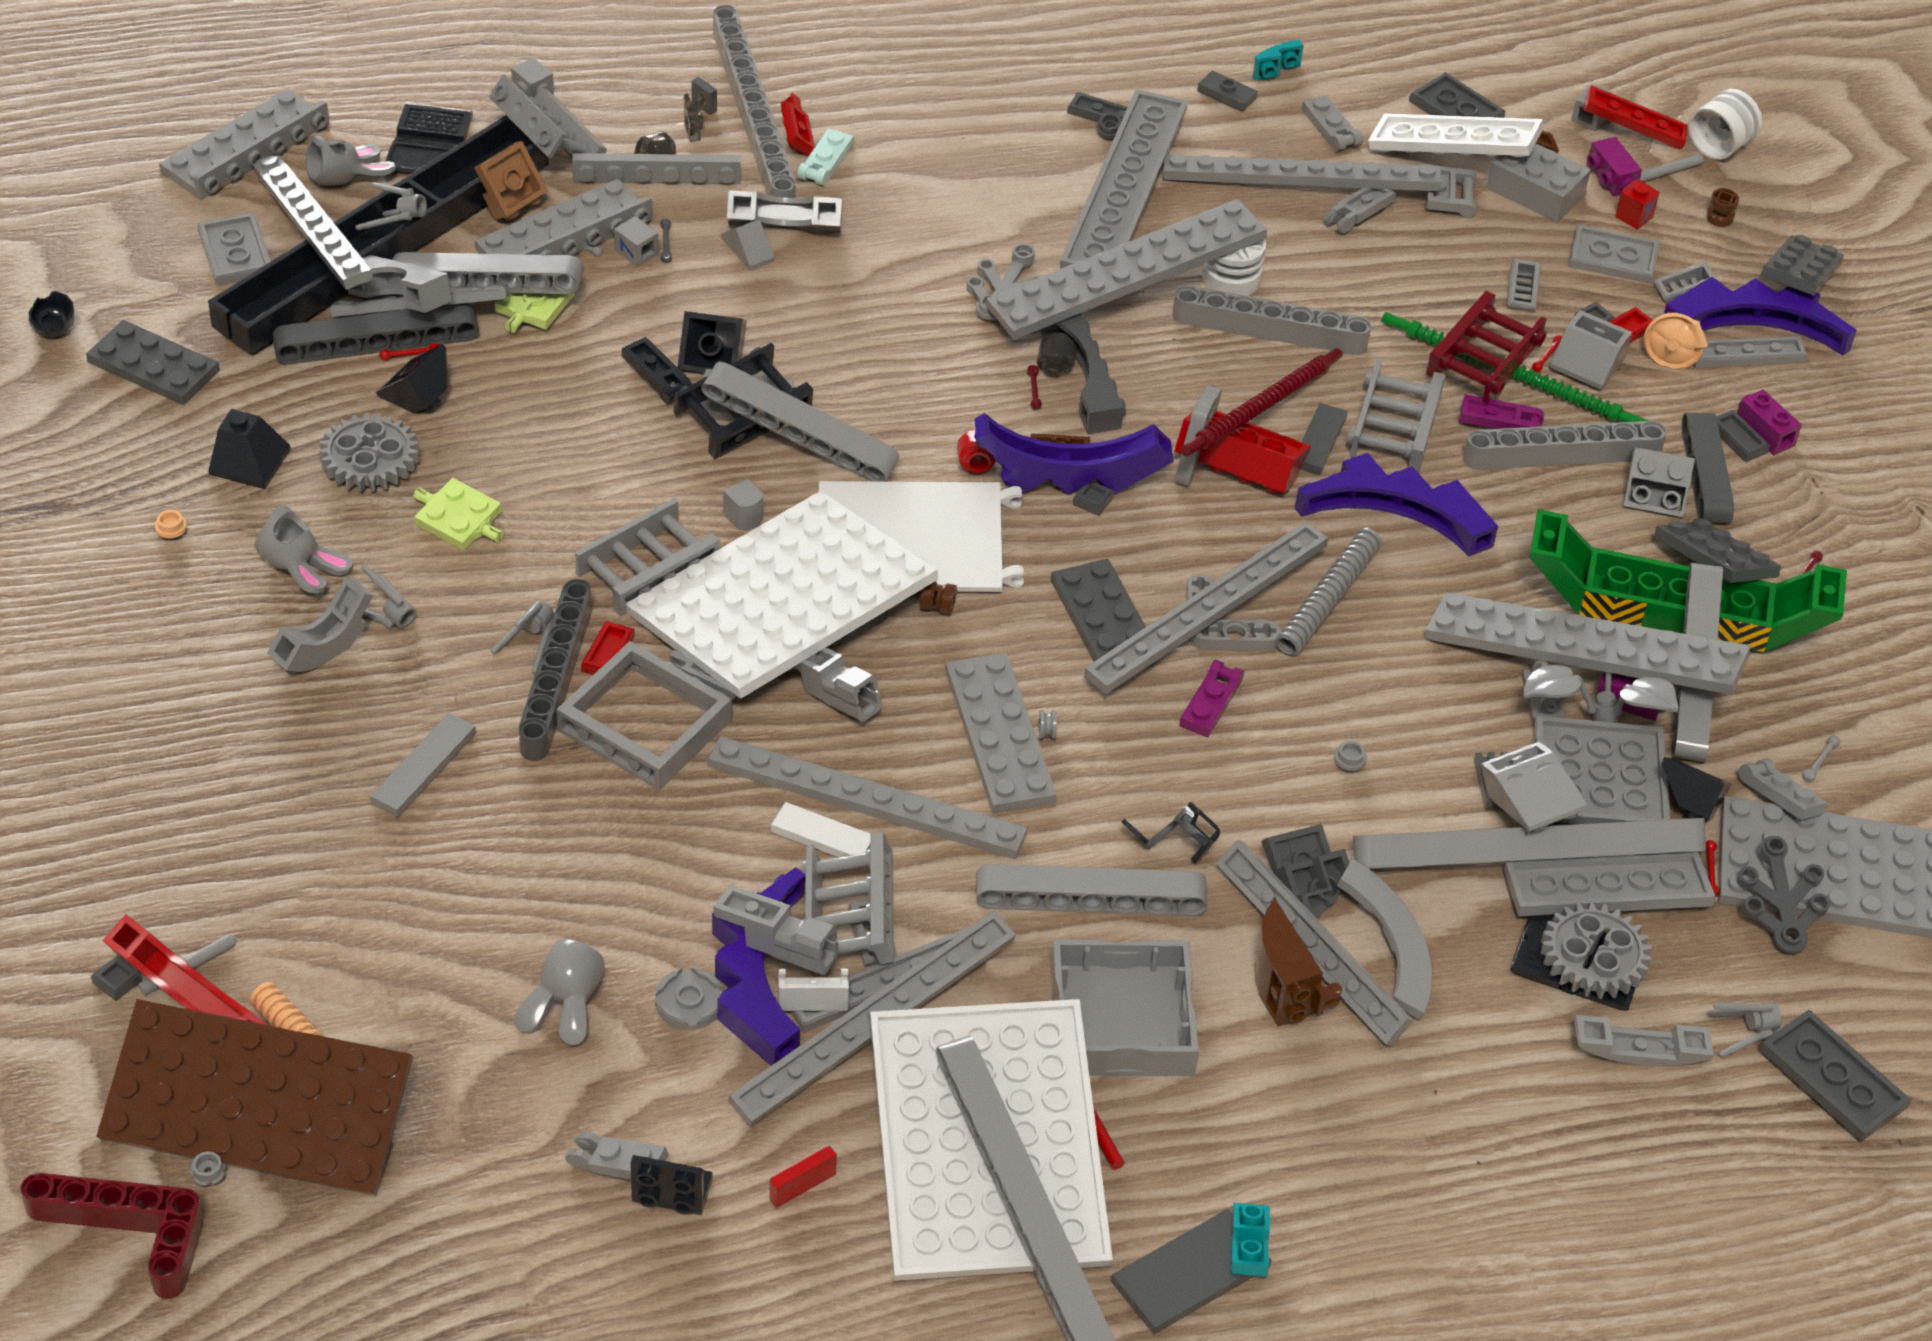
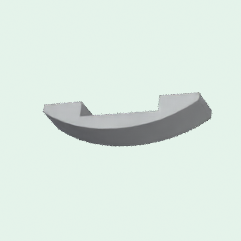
M1576 1015L1574 1018L1578 1047L1608 1060L1634 1065L1676 1066L1712 1060L1714 1056L1710 1029L1708 1027L1676 1024L1673 1032L1611 1027L1610 1018Z

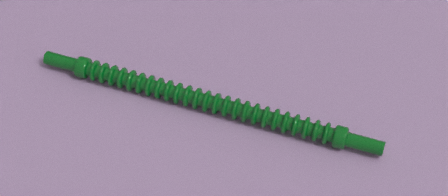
M1385 312L1381 319L1382 323L1406 332L1407 336L1412 339L1418 337L1420 342L1426 340L1427 345L1434 343V347L1445 337L1442 331L1438 334L1435 328L1429 330L1428 325L1422 327V323L1416 320L1410 322L1388 312ZM1464 353L1457 355L1458 358L1464 356L1465 361L1471 359L1473 364L1479 362L1480 367L1486 365L1487 370L1494 368ZM1526 366L1518 367L1509 378L1513 379L1516 377L1517 382L1523 380L1526 386L1530 383L1533 389L1539 387L1540 392L1547 390L1548 395L1554 393L1555 398L1561 396L1562 401L1569 399L1570 404L1576 402L1579 408L1583 405L1586 411L1592 409L1593 414L1600 412L1601 417L1606 415L1608 420L1615 423L1617 421H1649L1623 410V406L1614 403L1610 405L1609 400L1602 402L1601 397L1595 399L1594 394L1588 396L1586 391L1580 393L1578 387L1573 390L1570 384L1567 387L1564 386L1563 381L1557 383L1555 378L1549 380L1548 375L1542 377L1541 372L1534 374L1533 369L1527 371Z

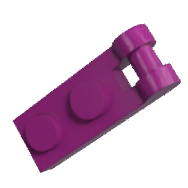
M1464 394L1459 420L1461 423L1493 429L1541 427L1544 421V412L1536 407L1493 399L1487 404L1482 401L1483 397Z
M1215 659L1211 664L1208 674L1182 714L1179 726L1208 738L1239 688L1245 671L1237 667L1230 669L1224 666V662ZM1219 678L1227 680V684L1218 681Z

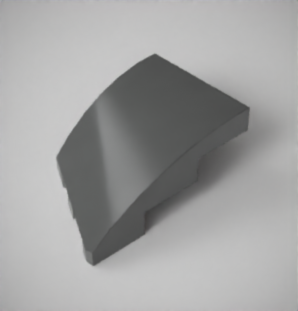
M1322 824L1268 837L1261 841L1273 873L1316 918L1339 898L1343 890L1337 884L1350 862L1345 849L1331 852Z

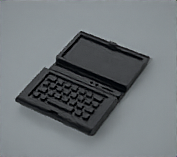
M405 103L396 128L397 136L392 141L385 162L395 163V172L413 173L465 141L472 121L473 111Z
M1534 915L1528 917L1510 968L1511 972L1520 977L1562 990L1565 993L1618 1010H1629L1635 987L1631 986L1628 994L1618 989L1616 998H1613L1608 991H1604L1602 999H1599L1596 991H1591L1590 995L1586 997L1584 995V988L1579 987L1577 991L1572 992L1571 982L1563 985L1559 984L1561 974L1551 976L1552 966L1543 964L1545 955L1540 953L1543 932L1547 922L1552 921L1554 915ZM1603 932V934L1601 935L1598 945L1594 953L1589 956L1588 962L1584 969H1588L1590 967L1591 963L1593 962L1594 956L1597 952V949L1600 945H1603L1604 938L1607 933Z

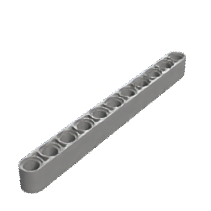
M719 5L713 10V35L766 194L795 198V178L739 15L733 6Z
M1690 818L1548 826L1543 830L1530 832L1524 827L1360 835L1353 836L1354 859L1369 869L1706 851L1705 819Z
M971 1035L937 1046L936 1055L941 1070L1066 1340L1115 1341Z

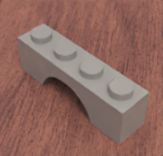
M729 190L727 220L729 223L748 224L760 219L763 226L841 231L842 198L818 196L787 198L765 195L758 192Z
M373 255L362 258L371 269L373 280L348 289L349 294L365 298L387 294L404 295L406 308L424 313L452 301L447 273Z

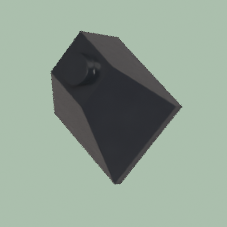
M685 311L677 367L683 371L705 373L706 369H713L717 362L731 364L737 361L742 356L747 321L741 318Z
M441 344L410 359L376 392L378 397L411 413H416L424 408L426 411H430L441 402L439 396L447 389L446 347Z
M231 409L218 428L208 472L212 476L266 489L291 450V447L260 416Z
M1664 757L1662 766L1678 806L1686 809L1684 815L1689 818L1713 819L1732 784L1674 758Z

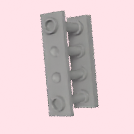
M503 74L489 96L549 158L554 156L558 148L567 150L571 155L573 153L605 154L608 150L547 89L540 88L535 98L527 96L507 75Z
M1377 359L1374 370L1368 369L1364 386L1368 387L1357 426L1356 428L1350 427L1347 444L1352 445L1350 457H1356L1360 444L1405 454V458H1410L1408 467L1413 466L1419 473L1441 398L1445 374L1434 372L1431 383L1425 382V385L1380 375L1382 360ZM1377 386L1419 395L1422 396L1421 399L1426 401H1420L1417 404L1375 394ZM1371 405L1416 415L1420 422L1414 420V423L1371 414L1369 411ZM1365 425L1409 434L1411 435L1410 438L1415 440H1409L1407 443L1363 433Z
M674 498L576 551V574L581 577L594 570L613 588V610L619 616L627 614V602L642 593L651 591V588L666 579L675 577L677 573L688 568L690 565L698 564L703 558L716 550H720V539L711 533L697 540L679 523L678 501ZM669 529L687 547L677 553H672L655 536ZM644 543L662 561L648 567L630 549ZM619 556L637 575L623 581L605 563Z
M884 833L870 834V848L866 849V853L822 861L813 845L806 846V860L802 861V872L805 874L806 880L805 918L811 917L835 927L869 921L870 931L866 932V936L838 940V954L868 949L870 952L875 953L880 964L894 962L893 850ZM869 866L870 876H867L866 880L822 888V874ZM866 893L870 895V903L866 904V908L822 915V901Z

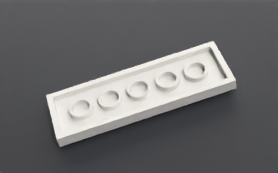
M1384 114L1369 138V149L1381 152L1458 153L1464 156L1470 154H1485L1490 157L1512 155L1513 157L1520 158L1530 155L1543 130V120Z

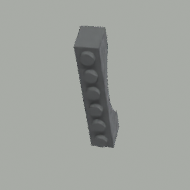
M1082 313L1040 329L1045 338L1057 343L1068 351L1078 362L1084 373L1086 385L1080 396L1079 417L1087 434L1121 429L1122 418L1126 416L1125 401L1120 399L1117 394L1116 382L1109 377L1106 360L1101 359L1098 343L1096 340H1092L1089 323L1083 320Z

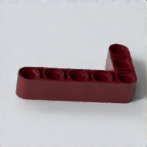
M34 1173L23 1180L20 1191L26 1213L33 1220L157 1233L148 1262L152 1289L158 1297L164 1299L174 1298L184 1291L203 1226L200 1199L195 1191L181 1187L48 1173Z

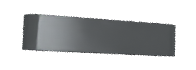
M1685 412L1682 418V438L1686 457L1695 458L1691 484L1698 518L1709 520L1711 523L1730 524L1734 515V501L1716 414Z

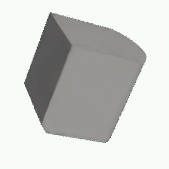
M749 479L723 490V513L725 517L738 530H750L757 527L763 520V493Z

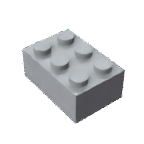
M1535 144L1529 156L1516 158L1512 155H1499L1491 164L1487 189L1558 223L1584 197L1591 170L1552 150Z

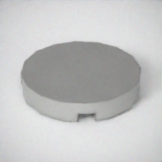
M691 968V971L682 972V969L675 970L663 977L658 984L655 1006L659 1016L673 1027L684 1030L703 1028L717 1020V999L723 992L720 981L713 974L702 969Z

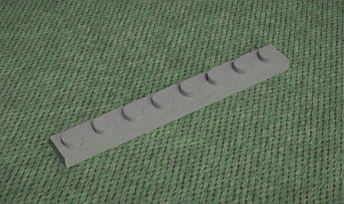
M1236 840L1218 861L1217 866L1264 916L1275 897L1323 972L1322 977L1328 984L1337 983L1341 985L1342 992L1340 996L1386 1045L1392 1046L1414 1020L1243 841Z

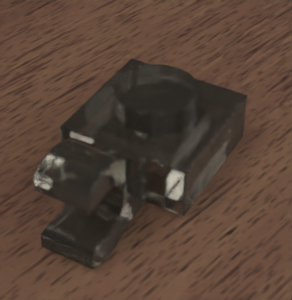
M699 92L698 100L693 102L690 101L688 94H685L683 97L685 103L684 127L690 143L701 141V130L705 129L703 114L699 113L706 106L703 92Z

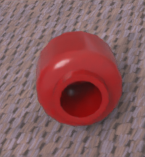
M970 430L964 433L957 443L959 464L969 473H985L995 465L996 460L986 448L983 449L978 445L974 437L976 430Z

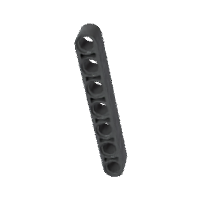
M469 303L443 305L426 313L406 309L282 325L273 331L272 339L277 360L283 364H297L380 353L383 349L397 351L428 347L433 343L441 345L466 342L477 337L479 327L474 307Z
M571 579L562 588L519 724L520 753L522 757L530 761L541 760L549 753L557 727V708L565 701L592 613L591 586L583 579Z

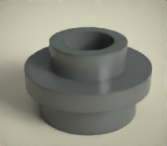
M1114 113L1102 115L1097 122L1098 134L1106 139H1114L1122 120Z

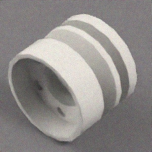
M1730 88L1719 93L1710 102L1704 104L1691 115L1688 124L1689 136L1694 146L1703 155L1715 160L1726 159L1739 150L1741 146H1744L1756 137L1761 130L1762 116L1757 103L1748 94L1741 90Z
M1261 240L1204 263L1202 280L1205 286L1211 290L1244 296L1254 293L1261 284L1266 240Z

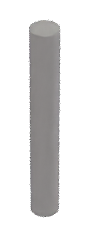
M1696 154L1643 170L1640 181L1645 182L1701 165L1704 161L1703 156Z
M227 934L182 960L194 969L234 947L236 944L233 937ZM149 979L138 984L144 996L159 989Z

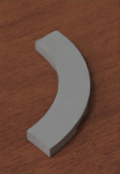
M1352 858L1337 886L1356 899L1369 913L1377 916L1384 926L1382 930L1393 954H1396L1398 965L1392 998L1406 1013L1420 1020L1428 1005L1432 989L1431 959L1423 934L1415 918L1399 896L1380 877Z

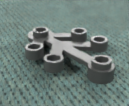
M1769 836L1763 840L1759 849V856L1762 861L1771 867L1775 891L1759 880V873L1755 868L1751 866L1741 868L1737 876V883L1740 887L1749 889L1757 895L1746 898L1742 906V912L1746 917L1755 919L1774 933V942L1781 952L1796 954L1801 952L1807 945L1808 935L1806 930L1818 917L1825 915L1830 907V900L1827 896L1815 894L1808 903V909L1795 922L1793 909L1812 887L1820 885L1824 878V870L1817 864L1808 865L1802 874V879L1789 891L1784 859L1788 852L1787 843L1779 836ZM1770 845H1775L1780 850H1774ZM1813 872L1818 878H1811L1808 873ZM1743 875H1750L1753 880L1747 881L1743 878ZM1763 900L1779 911L1780 921L1763 910ZM1814 902L1822 903L1824 908H1817ZM1748 904L1756 905L1758 910H1751ZM1786 933L1794 935L1797 939L1788 938Z

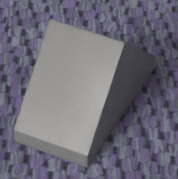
M760 219L721 233L722 240L749 270L774 261V254Z

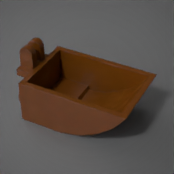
M1274 897L1266 910L1262 923L1255 961V983L1259 997L1279 1027L1288 1023H1298L1305 1017L1314 1015V1013L1316 1016L1322 1015L1324 1010L1337 1006L1340 1001L1342 987L1337 983H1331L1326 986L1321 985L1323 972Z

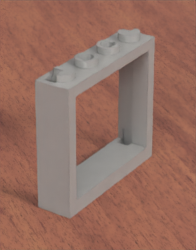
M631 641L557 708V727L559 732L659 791L732 721V699L727 697L726 694L716 691L702 683L697 677L690 676L671 662L662 660L648 649L642 648ZM631 669L706 712L660 757L585 714Z

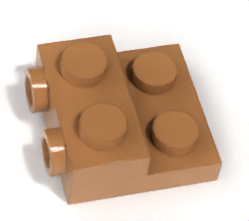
M522 141L514 143L475 167L487 191L482 195L495 220L504 218L505 221H509L520 215L519 209L524 206L525 208H530L541 201L539 197L548 192Z

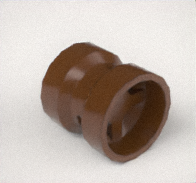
M1719 188L1712 193L1711 205L1708 208L1706 218L1712 225L1727 227L1734 221V210L1738 206L1739 196L1730 189Z
M935 581L926 586L921 592L920 609L930 611L934 608L939 609L943 614L951 615L956 601L957 585L950 583L940 585Z

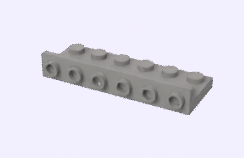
M287 88L160 162V172L198 199L203 200L253 170V165L260 162L263 158L277 156L329 125L327 103L321 101L312 105Z
M617 178L474 240L475 249L480 254L572 256L584 251L587 245L593 247L613 238L614 228L635 216L644 223L652 221V200L648 196L639 199Z

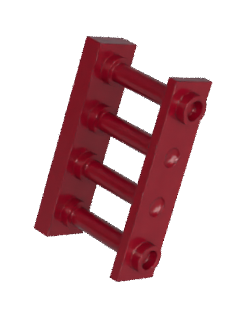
M1485 291L1433 349L1430 353L1426 375L1433 377L1434 372L1442 373L1444 370L1448 371L1450 369L1484 385L1485 391L1482 401L1487 404L1495 394H1501L1506 381L1536 346H1542L1547 336V331H1544L1547 318L1541 316L1532 328L1497 312L1496 308L1493 307L1496 295L1489 291ZM1493 322L1523 336L1519 343H1516L1482 326L1485 323ZM1472 338H1480L1510 354L1505 359H1502L1468 342ZM1464 353L1496 368V370L1490 376L1456 360L1455 357L1458 354L1462 355Z

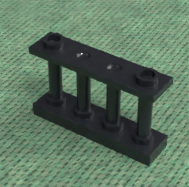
M772 342L763 347L753 349L748 355L730 364L751 376L762 370L779 390L812 406L814 389L807 381L797 387H792L773 366L775 346ZM706 376L689 386H683L674 394L673 412L676 415L688 409L693 412L710 432L708 452L716 460L770 429L726 407L724 408L734 418V421L725 426H720L701 405V402L709 399L704 395L701 388L708 377Z

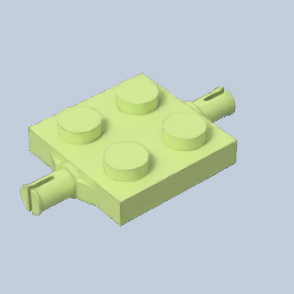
M575 292L572 294L509 293L507 299H500L495 302V312L511 317L505 323V328L509 332L510 330L512 333L515 332L519 325L524 322L547 330L575 296Z
M454 478L436 494H431L421 487L417 488L418 491L415 490L413 498L426 504L414 516L417 526L462 550H465L474 540L481 536H486L496 543L502 540L504 532L491 526L492 521L502 512L500 502Z

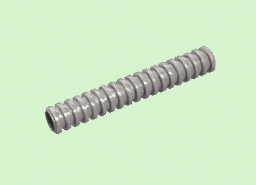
M1361 528L1335 563L1332 564L1331 568L1309 594L1308 598L1305 599L1294 616L1287 622L1281 633L1277 635L1276 645L1284 654L1296 656L1301 652L1324 619L1327 618L1328 614L1363 571L1373 555L1376 554L1382 545V540L1376 531L1370 528Z

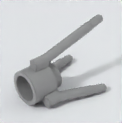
M372 183L373 188L402 195V198L397 200V209L383 212V216L386 218L359 224L355 228L356 230H363L401 220L424 217L427 211L426 199L422 194H414L412 188L402 189L385 184Z
M366 564L362 565V570L389 597L383 607L385 617L367 609L363 616L384 624L390 630L395 625L400 629L409 626L414 621L417 610L400 595L383 574L377 575Z
M543 601L533 602L526 613L515 623V626L491 649V652L493 654L497 653L523 627L531 633L543 631L532 673L536 674L552 623L551 620L554 617L552 607Z
M1715 1003L1713 1008L1716 1010H1709L1707 1012L1709 1017L1746 1016L1748 1028L1758 1032L1721 1050L1718 1053L1720 1057H1725L1760 1040L1769 1038L1773 1035L1772 1030L1779 1029L1782 1023L1781 1012L1775 1003Z

